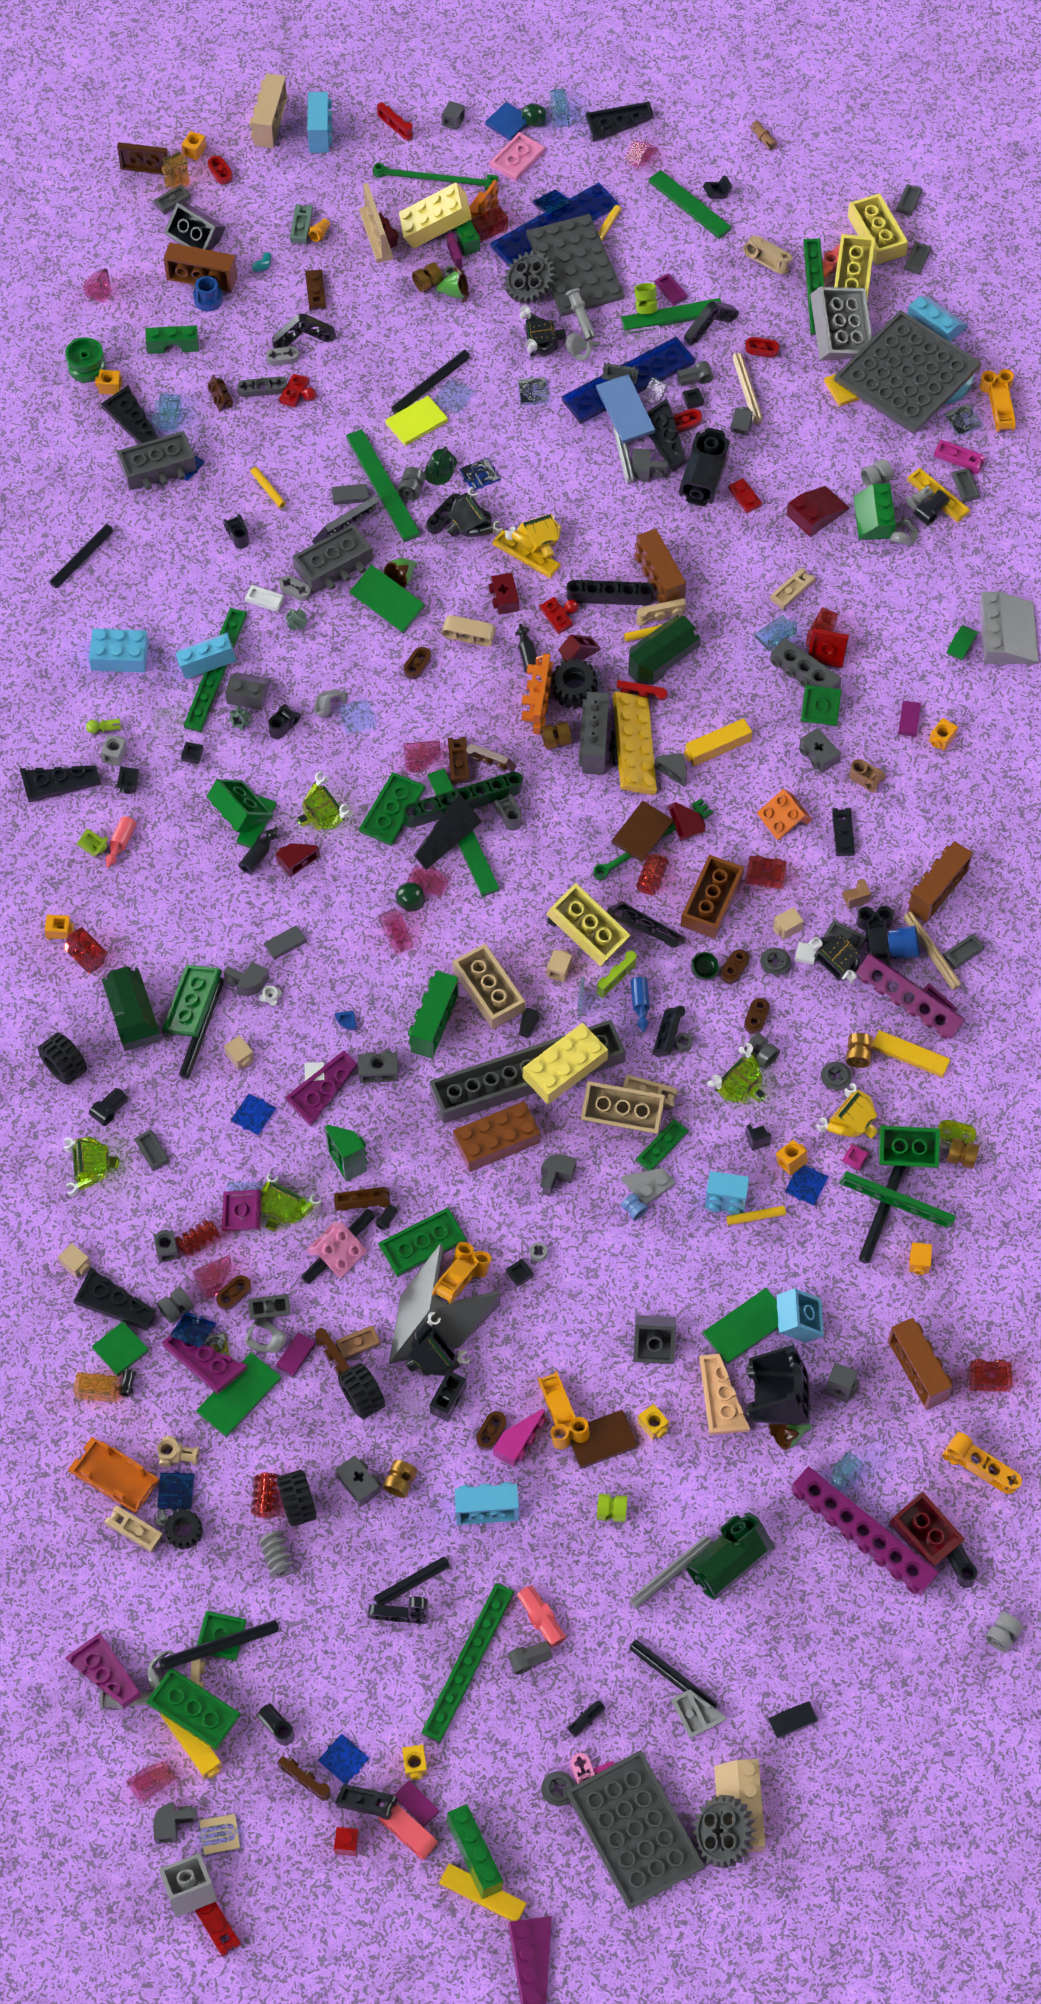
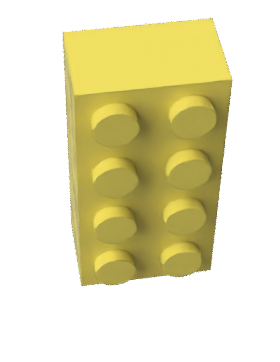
M457 183L399 212L403 237L413 248L472 219L467 194Z
M880 193L849 203L847 217L858 236L875 237L873 256L875 265L906 256L908 241Z
M841 234L834 287L865 288L868 301L875 237Z
M577 883L546 914L600 967L631 936Z
M581 1023L524 1066L523 1079L549 1105L608 1060V1049L584 1023Z

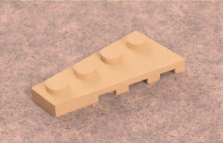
M720 1354L699 1356L709 1435L750 1432L749 1424L746 1422L741 1405H739Z

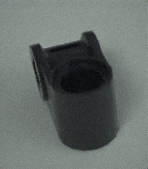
M238 514L235 518L224 519L225 530L235 547L240 549L246 548L249 545V536L242 516Z
M283 704L269 719L270 736L274 739L282 738L299 722L301 714L291 710L287 704Z

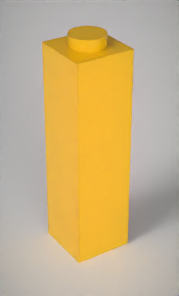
M740 719L686 743L684 757L694 767L751 742L753 732L745 719Z
M160 1714L162 1720L204 1780L208 1777L212 1779L220 1773L222 1764L211 1747Z

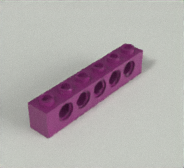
M872 953L868 954L856 972L859 975V980L865 984L871 983L874 985V990L879 994L884 995L885 993L890 996V1001L895 1005H903L907 1008L905 1011L913 1017L917 1015L923 1019L921 1022L925 1026L936 1028L938 1030L937 1034L944 1039L948 1037L952 1039L966 1020ZM876 970L881 971L883 974V978L880 981L874 979L873 974ZM892 981L898 983L899 988L896 992L891 991L889 988V984ZM907 992H911L914 995L912 1003L905 1000ZM923 1003H927L930 1006L928 1014L921 1011ZM939 1014H943L946 1017L944 1025H940L937 1022Z

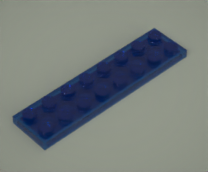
M598 182L568 199L569 203L550 213L545 212L490 243V247L509 267L508 264H514L513 258L518 260L519 254L523 257L525 252L530 255L532 251L526 235L527 230L590 214L592 220L595 221L611 212L613 207L619 205V203Z
M676 336L620 366L639 369L637 382L634 385L639 394L677 374L678 370L694 365L696 359ZM602 375L562 396L561 401L580 424L606 411L596 389V385L610 381L602 379Z

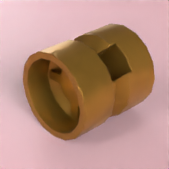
M432 262L426 265L424 269L420 268L412 272V279L418 290L424 292L430 289L431 285L436 286L440 284L443 280V274L439 266Z
M567 721L556 723L555 727L552 725L541 727V736L546 750L557 748L558 744L560 746L572 744L571 732Z
M853 1033L848 1036L847 1048L849 1050L846 1054V1063L849 1066L866 1068L871 1065L872 1036L865 1033Z
M953 1137L946 1162L956 1165L961 1162L963 1167L973 1169L980 1145L971 1142L965 1144L964 1140Z
M393 1460L389 1469L391 1475L386 1476L382 1488L394 1496L406 1498L411 1488L409 1483L414 1482L418 1470L405 1461Z

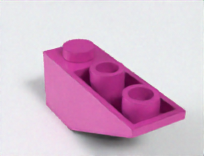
M542 1408L504 1431L493 1448V1456L515 1467L517 1462L521 1463L526 1455L524 1450L527 1445L531 1446L536 1438L535 1432L538 1428L542 1429L547 1420L545 1418V1410Z

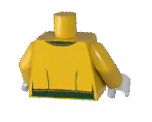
M551 513L521 523L517 531H515V527H510V532L505 530V538L507 540H516L529 549L531 553L542 551L544 558L548 559L554 556L552 547L556 545L560 538L561 526Z
M852 1083L849 1085L852 1091L845 1088L844 1094L847 1099L829 1119L830 1123H827L826 1118H820L819 1121L824 1125L820 1126L817 1124V1130L820 1132L828 1130V1132L846 1137H857L865 1133L871 1139L878 1132V1129L871 1124L877 1117L872 1098L864 1092L856 1090V1085Z

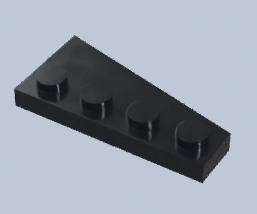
M648 101L587 112L585 118L593 142L652 119L653 111Z
M623 901L609 907L606 911L612 918L655 937L670 947L682 945L686 938Z

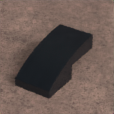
M810 1701L768 1718L778 1739L818 1722Z

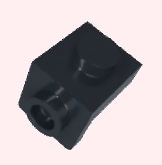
M725 175L722 176L719 182H705L703 185L710 199H726L733 187Z
M120 766L118 783L115 784V788L120 789V793L126 794L136 791L140 769Z

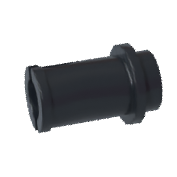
M389 1205L383 1214L377 1217L376 1226L383 1231L389 1229L391 1221L398 1213V1209L393 1205Z
M130 1369L123 1370L121 1385L118 1386L119 1395L130 1397L134 1392L132 1387L136 1376L135 1371Z

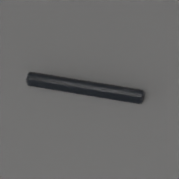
M105 524L49 581L50 585L58 588L113 532V528Z
M369 1209L365 1210L348 1228L350 1232L356 1237L374 1219V1213ZM319 1257L302 1274V1280L310 1284L328 1265Z
M634 1640L631 1643L629 1649L680 1690L685 1692L690 1689L716 1709L718 1704L715 1700L638 1640Z

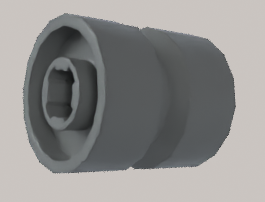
M407 467L403 472L402 480L397 489L398 494L407 500H417L426 479L425 473L416 467Z
M757 1033L748 1041L753 1046L752 1058H756L755 1062L763 1069L768 1068L780 1054V1050L772 1043L768 1044V1039L761 1033Z
M180 1286L170 1293V1297L165 1296L156 1302L160 1312L170 1324L179 1319L181 1313L186 1314L194 1308L193 1302Z

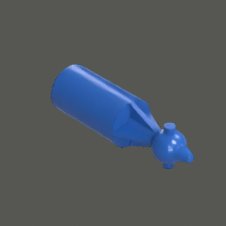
M635 977L630 981L632 1006L639 1017L637 1026L644 1033L649 1024L646 1019L650 1009L648 981L645 977Z

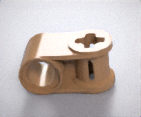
M862 759L854 760L849 771V777L852 781L873 793L877 791L879 783L886 778L883 771Z

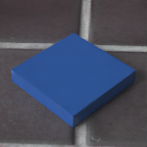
M507 102L485 121L487 127L510 141L527 126L525 117L522 119V111Z

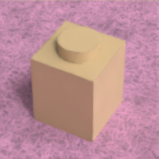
M793 907L774 917L773 930L776 935H780L784 940L803 930L804 921Z
M554 949L546 968V977L565 982L572 964V955L566 951Z
M240 1035L224 1045L225 1054L238 1070L247 1068L253 1063V1051Z
M72 1243L58 1256L60 1265L76 1278L80 1275H85L90 1269L89 1257Z

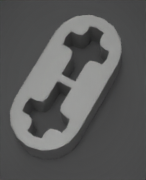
M295 347L270 349L266 353L267 362L272 366L296 363L299 360V351Z
M284 576L280 579L279 586L283 593L299 601H306L310 598L311 591L307 584L291 576Z

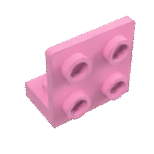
M333 1222L311 1244L307 1251L311 1255H319L337 1277L341 1278L367 1252V1249L342 1222Z

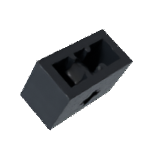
M448 1370L429 1405L430 1414L448 1422L467 1388L466 1378Z

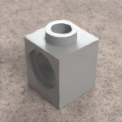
M108 735L101 751L102 762L120 767L127 751L126 739L120 736Z

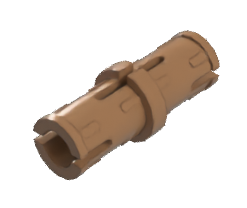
M754 121L750 129L758 136V140L762 141L769 150L776 148L777 142L771 137L770 132L764 129L759 121Z

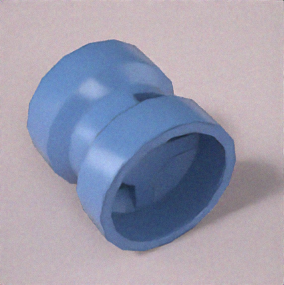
M636 1193L630 1194L621 1203V1207L630 1213V1217L634 1221L638 1220L648 1211V1206L640 1202V1197Z

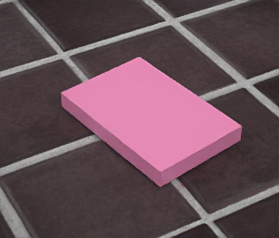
M519 132L489 162V166L517 181L546 151V147Z

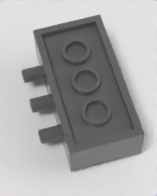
M184 431L117 451L119 465L129 490L143 486L146 490H150L153 483L161 481L163 485H167L169 478L178 476L180 480H183L186 473L197 470L195 457Z
M354 524L293 555L294 569L304 583L310 587L312 593L325 586H328L331 590L336 587L334 581L340 578L349 581L351 579L349 573L357 569L360 573H364L366 571L364 565L373 561L372 547Z
M587 692V699H583L579 767H582V774L604 775L609 693Z

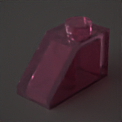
M632 140L625 159L629 160V164L634 167L644 166L657 151L658 147L646 141Z
M104 268L94 272L85 280L83 289L86 297L102 303L105 302L111 292L108 269Z
M440 741L403 743L405 772L424 770L441 753Z
M394 908L378 915L383 932L395 954L413 948L402 914Z
M229 1255L192 1271L194 1280L203 1298L214 1297L223 1288L232 1267Z
M165 1761L143 1768L127 1779L126 1783L139 1804H141L176 1778Z

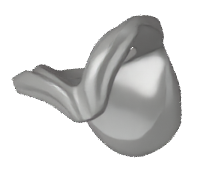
M576 333L568 335L566 339V349L578 361L586 360L591 354L592 347H597L601 344L600 341L589 340L586 342ZM587 348L586 355H580V353Z
M908 519L896 522L895 532L891 534L890 542L894 541L910 547L916 542L918 531ZM907 525L911 530V536L909 537L904 532L897 531L898 528Z
M329 690L320 693L315 702V713L321 718H326L331 710L330 698L339 696L343 704H346L348 692Z
M257 1319L249 1329L245 1342L255 1351L276 1353L284 1346L287 1337L283 1331L277 1330L268 1321ZM256 1326L271 1331L272 1339L268 1344L260 1345L251 1338V1334Z
M166 1650L158 1654L150 1662L148 1680L153 1691L164 1678L160 1671V1665L158 1667L155 1666L160 1661V1658L168 1654H175L173 1651Z

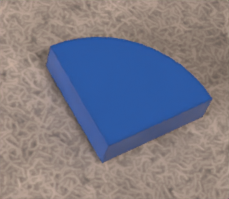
M354 1010L335 1013L337 1022L343 1028L357 1030Z

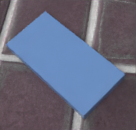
M629 374L596 385V389L622 444L655 433V428Z

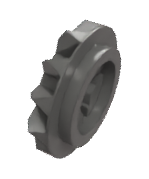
M775 947L763 952L760 963L762 969L767 974L770 973L776 976L778 974L783 975L789 970L791 959L785 950ZM775 956H776L777 962H781V963H778L776 967H775L774 964L772 963V962H773V959L775 958Z
M830 1062L823 1067L820 1077L822 1084H825L827 1089H834L836 1092L840 1089L844 1090L850 1084L852 1074L845 1064ZM839 1071H840V1074H839V1078H840V1079H836V1080L832 1081V1078H833L832 1074H833V1075H836V1074H838Z
M556 1771L545 1777L542 1782L541 1791L543 1798L549 1804L559 1807L570 1802L565 1791L576 1785L569 1774ZM554 1781L559 1786H565V1788L562 1789V1796L559 1795L558 1792L552 1793V1791L555 1789Z

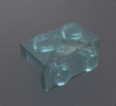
M781 615L756 632L755 638L770 651L784 638L791 639L797 632L798 623L796 621L791 623L784 615Z

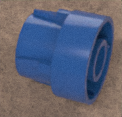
M211 276L197 278L196 288L193 291L195 306L206 312L218 309L222 305L223 296L217 279Z
M916 925L889 931L888 942L893 959L920 957Z

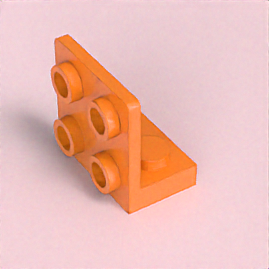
M494 180L485 193L480 191L469 206L471 221L482 225L485 220L489 219L491 211L497 208L499 204L498 181Z
M784 788L757 812V815L777 840L785 836L798 823L804 822L808 824L813 820L792 792Z

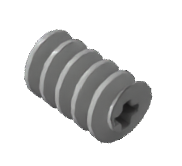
M282 1530L268 1533L259 1541L262 1553L265 1555L264 1560L267 1562V1569L270 1570L269 1575L271 1578L276 1579L288 1576L295 1571V1569H289L293 1565V1561H286L291 1557V1554H284L288 1550V1546H281L286 1542L285 1538H279L284 1534Z

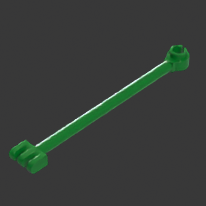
M376 163L373 166V175L377 178L389 175L485 186V191L494 180H499L497 175L487 174V179L388 169L382 163Z
M699 799L692 804L693 811L699 813L703 820L713 814L711 809L707 810L709 806L704 804L703 799ZM673 823L662 838L676 830ZM625 852L608 864L596 865L593 871L594 877L597 880H605L612 869L632 858V856Z

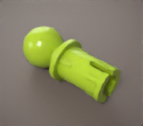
M102 718L101 722L89 720L86 723V730L90 734H96L99 730H102L103 733L105 731L121 730V725H113L121 723L120 718L103 720Z

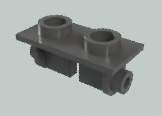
M610 362L604 363L602 379L613 380L629 374L632 383L636 385L639 369L627 366L622 367L610 364Z

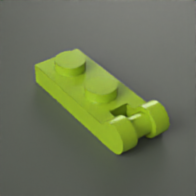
M634 951L626 952L625 959L619 965L613 966L608 976L602 977L598 981L597 994L601 998L608 994L636 966L637 955Z

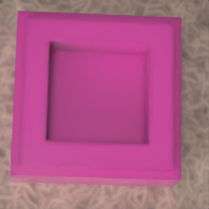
M851 1144L842 1162L860 1171L869 1153Z

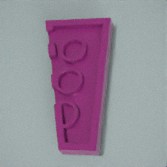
M345 1050L288 1094L285 1100L311 1127L355 1070L357 1063ZM324 1073V1080H315Z
M172 1334L162 1342V1346L217 1395L247 1370L246 1364L238 1363L232 1360V1357L226 1354L222 1355L210 1346L201 1345L198 1347L175 1338Z
M101 1633L65 1657L73 1667L124 1709L142 1696Z
M552 1916L511 1921L508 1923L521 2004H546Z

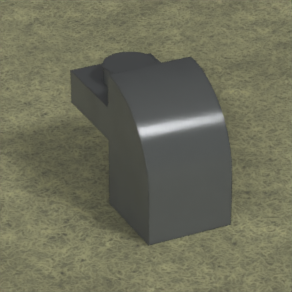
M633 448L632 466L634 474L638 479L649 482V477H667L668 462L650 461L651 449Z
M254 962L250 963L245 973H241L228 966L224 971L225 981L230 986H237L238 994L242 996L257 994L264 988L270 978L269 970Z
M553 1155L543 1162L541 1166V1175L543 1177L540 1187H543V1195L551 1196L556 1179L568 1183L572 1182L577 1158L566 1155Z
M174 1802L162 1806L156 1813L153 1821L155 1843L177 1842V1824L198 1822L196 1808L192 1809V1806H183L176 1810Z

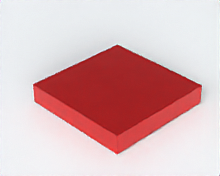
M813 628L808 654L821 664L843 668L849 635Z

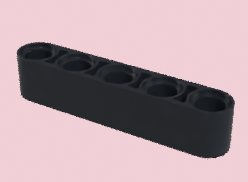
M571 580L566 586L567 600H575L577 603L647 606L652 604L654 600V586L646 582Z

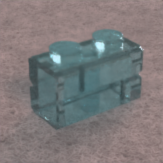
M566 89L550 90L549 104L553 128L569 127L570 112Z
M161 393L159 400L155 401V410L157 412L156 414L153 413L152 424H155L156 431L177 432L182 407L180 395Z
M847 1452L833 1466L830 1484L842 1493H846L852 1487V1484L854 1485L860 1478L863 1462L851 1452Z

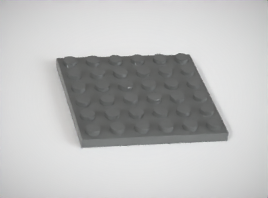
M900 310L834 376V381L915 435L981 367V362Z

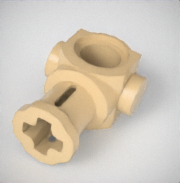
M164 1436L157 1446L159 1465L171 1467L175 1463L179 1464L180 1461L192 1462L193 1465H197L200 1447H183L182 1443L176 1442L175 1437ZM165 1449H172L170 1454H163Z

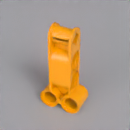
M1003 369L997 375L990 370L984 371L980 379V390L989 394L996 432L1006 429L1015 431L1016 427L1009 392L1012 387L1014 374L1009 369Z
M458 1243L452 1260L453 1264L438 1280L432 1295H437L447 1300L449 1304H452L474 1276L482 1278L487 1275L491 1262L490 1254L485 1251L475 1252L473 1246L469 1243Z
M557 1371L542 1378L537 1377L541 1392L555 1424L551 1429L553 1446L563 1450L570 1445V1440L572 1439L578 1443L587 1441L590 1436L588 1422L583 1417H575ZM578 1428L584 1429L582 1431H576ZM559 1435H564L563 1438H556Z
M957 1432L942 1454L946 1461L953 1465H961L1005 1494L1014 1493L1021 1486L1022 1478L1020 1474L972 1444L973 1441L969 1436ZM971 1456L976 1457L979 1460V1464L974 1463L971 1460ZM989 1467L994 1468L997 1475H992L989 1472Z

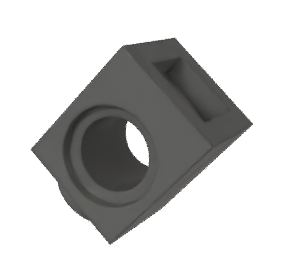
M449 101L442 113V126L457 130L465 117V106Z
M736 407L730 427L731 432L748 436L753 419V411H750L747 407Z
M161 1230L157 1234H153L159 1263L179 1259L173 1230ZM163 1243H170L168 1247H161Z

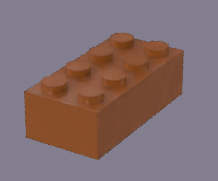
M169 242L164 255L167 280L195 285L197 278L211 276L217 279L222 291L232 293L237 280L235 255Z
M655 528L637 535L634 558L637 564L640 563L643 576L647 577L649 583L654 586L658 603L685 599L686 581L658 530Z
M956 841L950 846L947 845L942 852V857L940 859L937 858L933 862L930 872L926 871L920 880L921 883L912 888L910 892L911 897L908 901V911L913 912L916 917L927 923L969 871L973 852Z
M709 854L681 915L680 926L716 939L743 879L744 867Z
M525 1101L453 1130V1140L468 1171L471 1172L541 1143V1133Z
M912 1317L892 1326L888 1343L925 1409L928 1410L947 1401L952 1390V1379L943 1371V1364L939 1357H935L931 1342L923 1336V1329L920 1323H916Z

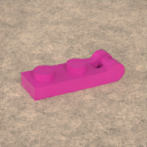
M940 440L934 452V457L966 469L969 468L975 474L980 472L981 465L986 460L982 454L944 440Z

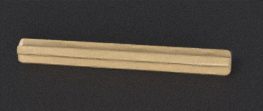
M734 353L732 359L750 411H753V423L760 424L763 417L741 353Z
M913 912L905 914L904 920L908 926L916 925L919 942L952 990L959 988L961 982Z

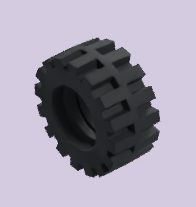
M181 1509L179 1512L175 1511L172 1516L169 1515L168 1520L165 1522V1535L173 1547L189 1549L191 1546H195L197 1541H200L203 1533L202 1524L194 1512L192 1513L190 1510L184 1511V1509ZM183 1521L192 1525L191 1534L187 1537L177 1536L175 1527L178 1523Z

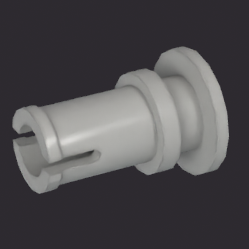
M926 486L917 494H913L912 498L907 496L905 500L908 506L915 511L917 506L930 496H933L934 493L929 486Z

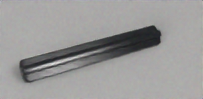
M442 1557L375 1595L374 1600L376 1604L385 1605L450 1567L448 1560Z

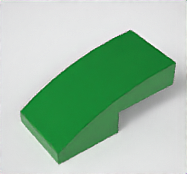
M962 625L949 645L946 654L963 660L976 639L978 631Z

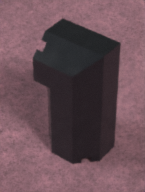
M709 427L705 429V432H698L695 435L692 452L679 489V495L681 497L684 495L688 503L706 506L708 502L710 504L714 502L730 449V440L725 437V433L722 430Z

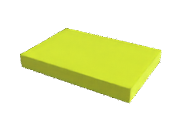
M429 396L424 397L385 420L386 425L404 446L409 445L448 422L447 416Z

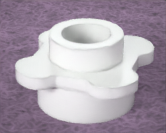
M267 985L264 987L263 994L259 998L261 1002H268L271 1006H275L282 992L274 986Z

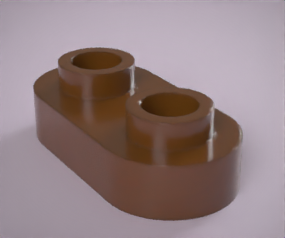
M418 647L413 651L404 664V674L407 678L416 679L421 676L431 661V652L428 648Z
M741 949L735 950L727 959L720 975L725 983L733 984L742 975L749 962V955L746 951Z
M757 998L752 1001L744 1022V1028L748 1033L757 1034L762 1031L770 1009L767 1000Z
M239 1275L224 1286L216 1295L218 1307L223 1310H230L246 1297L251 1291L249 1278ZM244 1285L245 1288L242 1289V1290H239V1289H238V1286ZM225 1298L230 1299L228 1303L223 1302Z
M493 1411L486 1417L476 1435V1443L480 1449L491 1450L506 1428V1417L502 1412ZM499 1421L500 1425L494 1426L492 1423ZM489 1438L490 1442L484 1443L483 1439Z

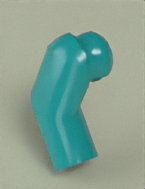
M265 252L262 260L252 264V270L254 272H261L269 269L272 255L269 252Z

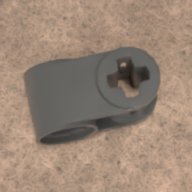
M509 794L508 797L499 801L497 799L494 800V807L507 829L512 831L518 830L521 827L522 818L521 811L513 795Z

